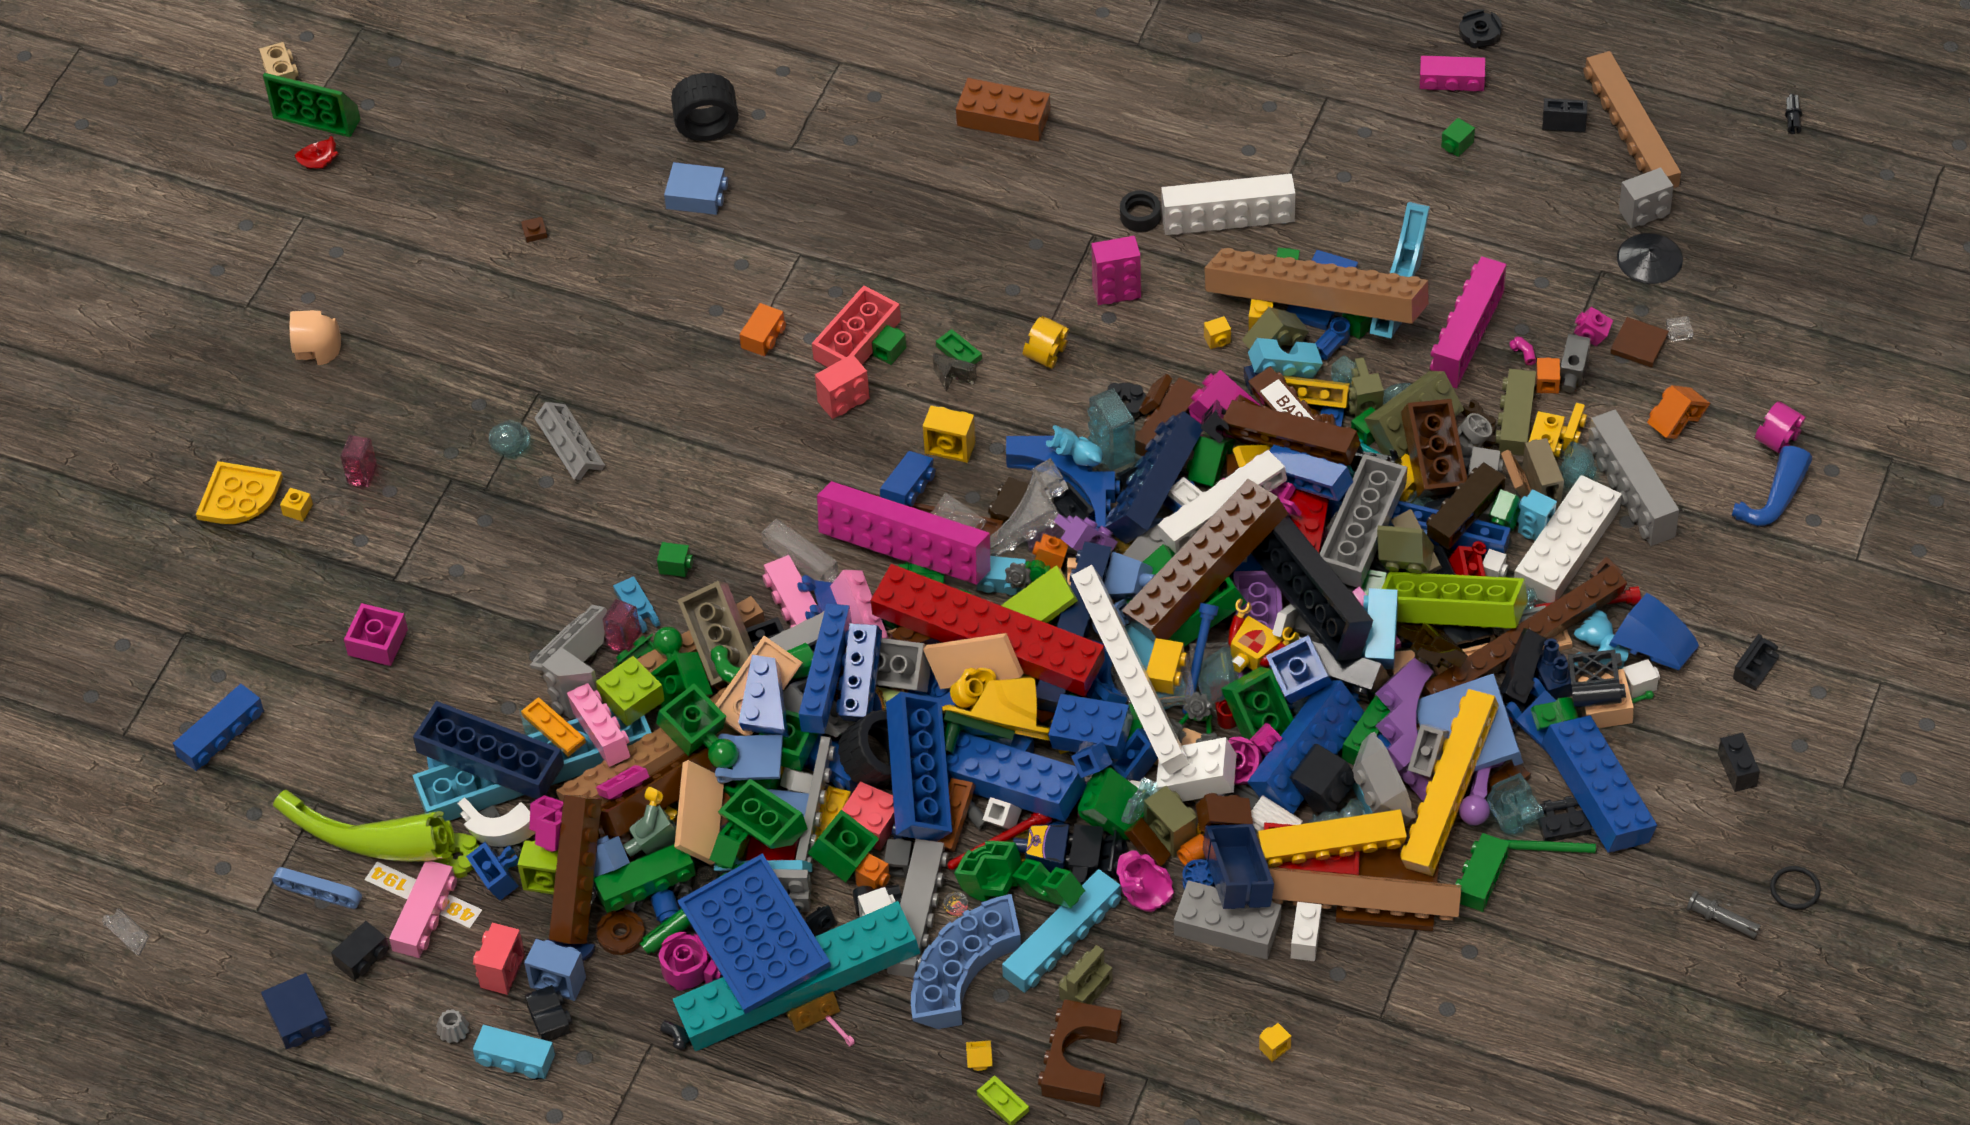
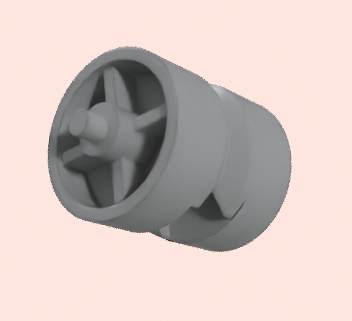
M1476 413L1469 414L1457 428L1462 455H1471L1473 447L1480 448L1492 434L1491 424L1482 415Z

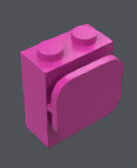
M1219 370L1214 375L1210 373L1203 380L1202 384L1204 387L1202 389L1199 388L1191 396L1193 401L1188 408L1190 409V416L1201 424L1202 416L1216 399L1226 410L1231 401L1235 400L1239 394L1258 405L1260 404L1223 371ZM1223 430V435L1228 436V437H1232V436H1230V435H1226V433H1224V430Z

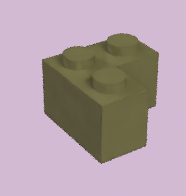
M1268 307L1242 341L1249 349L1257 338L1277 340L1279 347L1282 345L1293 347L1296 342H1303L1309 330L1296 314Z

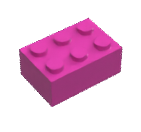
M1135 236L1091 243L1092 285L1097 304H1112L1114 302L1141 298V256Z

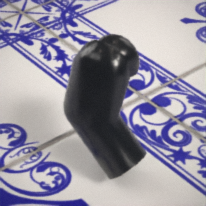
M666 1020L663 1021L660 1031L673 1036L675 1039L673 1042L674 1048L684 1050L686 1043H689L686 1030L677 1024Z

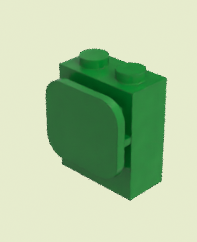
M1105 768L1094 773L1089 779L1078 806V813L1091 826L1103 827L1104 831L1113 836L1114 830H1117L1121 837L1127 840L1129 838L1124 832L1140 817L1143 818L1144 800L1149 795L1112 768Z

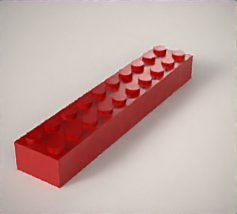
M894 564L889 566L870 600L872 615L941 642L1007 633L1024 674L1083 697L1086 696L1105 660L1104 645Z

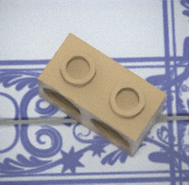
M284 42L259 49L266 73L296 80L295 77L299 76L296 64L291 65V62H293L290 49L286 50Z

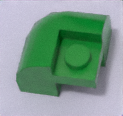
M985 841L984 846L978 847L974 851L968 850L954 873L962 890L969 896L985 902L988 901L990 896L1000 897L1007 895L1011 886L1017 887L1018 883L1012 877L1021 866L1020 853L1016 843Z

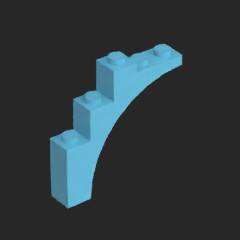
M1412 202L1407 203L1403 226L1390 273L1411 277L1415 276V273L1420 268L1430 206ZM1372 317L1370 334L1392 338L1402 322Z

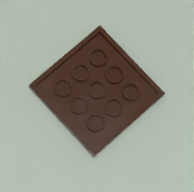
M1404 842L1401 847L1396 849L1382 847L1371 853H1364L1363 850L1360 851L1359 875L1437 883L1439 862L1433 876L1406 869L1401 859L1402 848L1408 844V842ZM1337 905L1336 922L1433 931L1434 915L1429 914V918H1419L1414 916L1415 913L1405 912L1404 916L1391 915L1390 910H1380V913L1366 912V908L1356 907V911L1342 910L1341 906Z

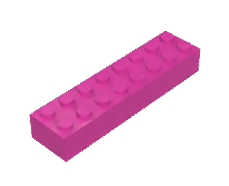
M832 481L817 495L819 533L976 585L991 570L989 532Z

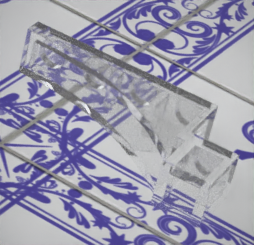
M1051 458L1031 469L1033 475L1020 504L1010 518L990 536V556L999 557L1007 551H1012L1019 544L1034 538L1041 531L1056 524L1054 520L1059 513L1051 499L1061 495L1068 487Z

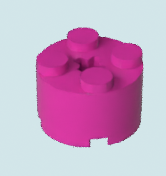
M1780 401L1776 402L1764 419L1766 420L1763 426H1759L1755 439L1780 454L1784 446H1790L1788 444L1790 440L1795 441L1802 431L1800 427L1805 422L1806 417Z
M686 932L674 933L663 941L659 952L661 971L665 981L678 991L701 984L705 980L703 972L709 964V956L696 934L694 936L686 934Z

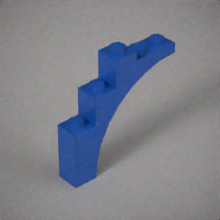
M1006 436L1007 468L1039 472L1057 479L1061 483L1068 481L1095 510V523L1098 524L1096 527L1106 526L1108 522L1106 513L1111 511V503H1115V494H1120V480H1115V471L1093 472L1092 466L1077 465L1071 455H1058L1056 449L1046 445V441H1052L1054 436Z

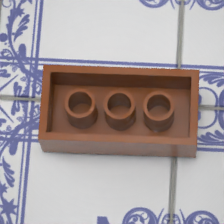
M967 78L956 107L957 126L1039 142L1051 111L1050 93Z

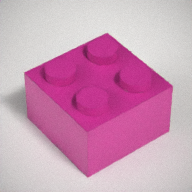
M361 603L344 638L348 656L391 666L408 631L404 613Z

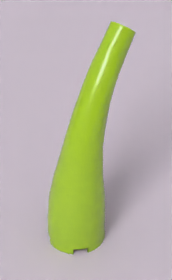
M283 790L273 803V807L308 833L333 846L356 854L405 862L446 859L452 854L449 851V845L454 844V831L450 820L445 821L443 819L444 812L442 811L355 826L332 820L304 805L301 799L288 790Z

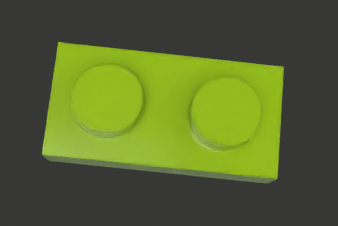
M995 1075L977 1090V1096L1009 1125H1014L1029 1112V1106Z

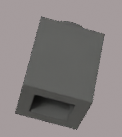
M900 838L895 840L888 839L884 862L889 865L890 877L906 878L912 857V841Z

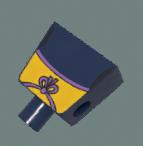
M1069 824L1032 825L1029 828L1028 839L1014 838L1013 842L1016 843L1019 853H1026V858L1041 862L1050 873L1055 867L1065 869Z

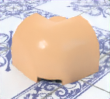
M314 310L290 312V343L296 360L316 359L317 365H323L335 359L341 348V334L335 318L331 319L321 315V311Z

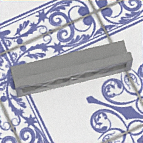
M545 402L535 416V420L573 479L581 480L588 469L603 470L605 467L604 462L566 404Z

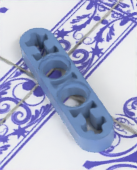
M283 867L277 868L272 878L273 883L282 889L351 909L357 908L362 899V894L355 888Z

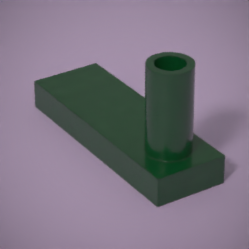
M946 711L943 718V726H946L944 733L945 751L948 755H953L960 731L1010 746L1015 733L1013 730L951 711Z

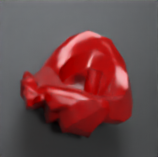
M330 136L327 140L306 146L295 154V158L305 167L324 168L327 164H331L332 159L338 155V152L335 151V140Z

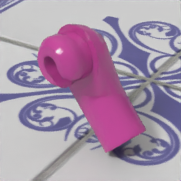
M1515 337L1514 340L1510 341L1509 345L1513 351L1520 349L1523 352L1526 365L1536 363L1534 348L1522 337Z

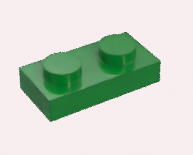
M953 329L936 340V347L965 371L982 360V353Z

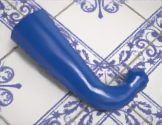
M1784 446L1780 451L1767 504L1763 508L1755 510L1749 508L1744 502H1740V504L1735 503L1732 516L1736 517L1735 520L1744 521L1754 526H1766L1776 521L1784 512L1800 486L1812 462L1811 454L1799 447Z

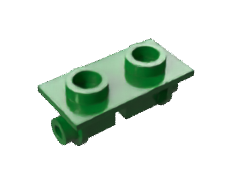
M650 634L647 638L644 635L633 643L635 647L628 652L625 649L616 657L618 661L613 668H616L632 656L638 659L653 651L655 648L650 641L653 634Z

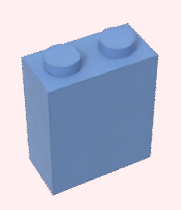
M673 162L664 193L666 209L717 215L719 206L722 207L723 190H727L728 177H725L724 168Z

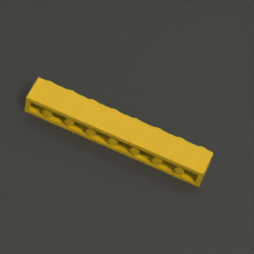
M1468 689L1466 696L1461 698L1459 703L1460 711L1451 723V734L1449 739L1446 738L1443 743L1442 757L1435 764V775L1433 780L1427 784L1426 798L1418 807L1417 821L1410 827L1408 844L1404 845L1401 851V859L1406 869L1431 876L1434 875L1460 804L1497 713L1499 704L1494 695Z

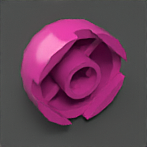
M1232 737L1228 741L1237 754L1234 785H1246L1263 761L1260 749L1252 741L1244 737Z

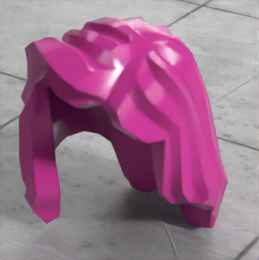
M1135 850L1120 855L1116 873L1119 876L1124 895L1133 906L1146 912H1152L1156 908H1161L1162 905L1170 902L1174 891L1172 880L1165 868L1156 865L1154 859L1149 855L1144 854L1141 856Z

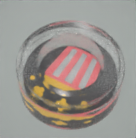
M951 892L944 898V910L952 917L962 916L963 912L968 909V900L963 893Z

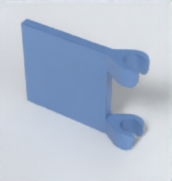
M720 734L718 736V739H729L734 742L739 752L738 760L733 765V770L716 768L715 776L719 783H727L732 780L780 779L782 734L749 736Z

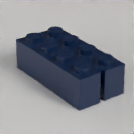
M1253 824L1206 826L1203 852L1223 909L1245 908V905H1248L1249 908L1271 907L1274 882Z

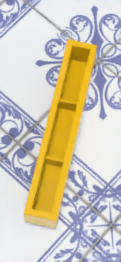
M1401 809L1260 830L1257 833L1268 867H1277L1282 865L1283 862L1289 861L1298 864L1305 862L1309 858L1324 860L1329 858L1330 855L1336 854L1349 856L1354 854L1355 851L1362 850L1364 853H1371L1382 847L1396 849L1404 844L1407 837Z

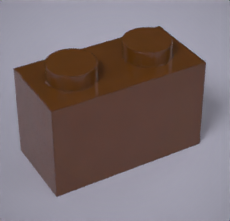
M1209 793L1196 804L1199 831H1205L1206 826L1253 824L1249 798H1241L1239 795L1218 796L1216 793Z

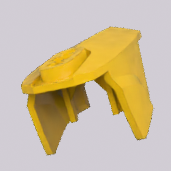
M1030 676L988 681L975 705H972L970 710L950 704L942 706L943 714L946 711H951L1015 731L1014 734L1050 740L1048 736L1050 728L1036 725L1035 680Z

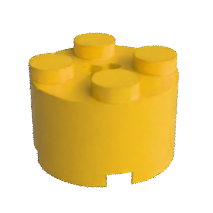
M1044 316L1042 318L1039 317L1028 335L1030 336L1029 343L1025 342L1023 356L1052 369L1058 359L1057 353L1059 351L1063 352L1067 346L1068 340H1066V337L1069 333V328Z

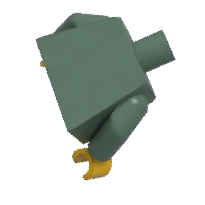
M648 787L645 792V799L649 800L650 804L646 805L644 817L629 828L634 838L623 844L630 857L641 850L646 855H649L675 844L677 810L670 806H667L665 811L660 805L656 807L662 801L663 794L652 787Z

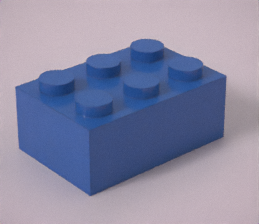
M1060 694L1048 736L1053 749L1076 753L1103 741L1110 758L1121 760L1133 716L1130 706L1127 704Z

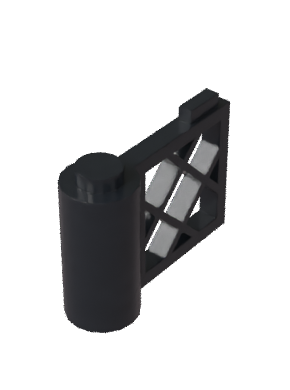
M1614 649L1568 655L1574 708L1622 703L1621 698H1626L1625 684H1620L1617 666H1622L1620 653H1616ZM1601 659H1612L1606 665L1599 662ZM1583 661L1587 663L1582 668L1574 664L1575 662ZM1593 666L1600 669L1595 674L1588 671ZM1607 673L1614 678L1602 679L1601 677ZM1581 676L1589 678L1584 682H1576Z

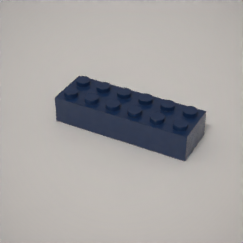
M1185 411L1176 416L1172 415L1165 423L1162 421L1156 427V436L1146 445V454L1136 463V472L1126 481L1128 485L1126 490L1120 493L1116 500L1118 502L1116 508H1113L1107 516L1108 522L1105 528L1110 530L1115 537L1125 544L1148 531L1203 431L1200 428L1201 424Z
M438 701L434 703L413 736L417 753L535 799L546 795L564 766L560 748Z

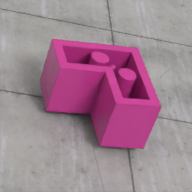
M544 795L530 803L529 830L536 832L535 845L543 847L547 851H557L559 847L563 801Z

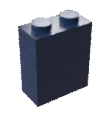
M307 973L261 992L264 1004L285 1049L297 1047L303 1042L314 1037H320L331 1030L328 1017Z

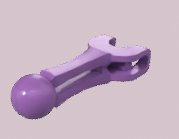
M1505 761L1473 772L1469 796L1462 800L1459 808L1460 817L1465 823L1474 826L1480 825L1489 817L1490 807L1485 799L1487 796L1490 769L1503 765Z

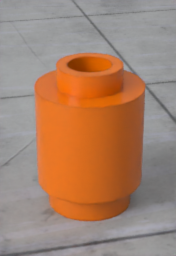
M1202 834L1196 835L1181 845L1180 850L1177 851V856L1184 866L1190 861L1205 859L1203 852L1204 836Z

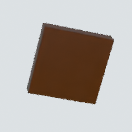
M1626 317L1611 347L1610 354L1652 368L1668 337L1669 331Z

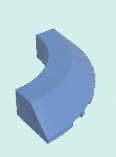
M1012 894L982 902L981 906L971 911H964L961 917L944 926L938 933V937L931 945H928L921 957L917 972L914 974L911 991V1011L914 1022L936 1029L962 1025V1002L973 978L987 964L1005 954L1015 952L1021 946L1020 930Z

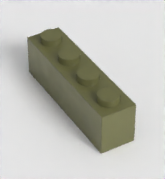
M1509 369L1508 377L1503 378L1502 391H1506V395H1501L1500 408H1504V412H1499L1498 426H1502L1501 431H1496L1495 444H1499L1500 453L1509 450L1513 455L1524 456L1525 443L1528 442L1536 371Z

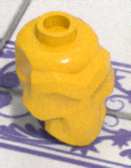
M975 668L965 669L961 678L951 685L950 696L953 702L961 708L975 705L988 681L996 680L995 672L988 668H978L977 670Z

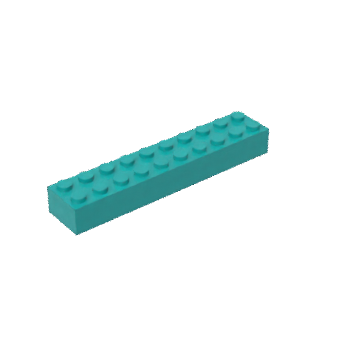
M896 901L816 936L815 938L828 957L831 967L747 1014L743 1012L723 977L673 998L694 1051L703 1049L790 1011L792 1008H797L829 992L838 990L920 954L917 940L899 902Z

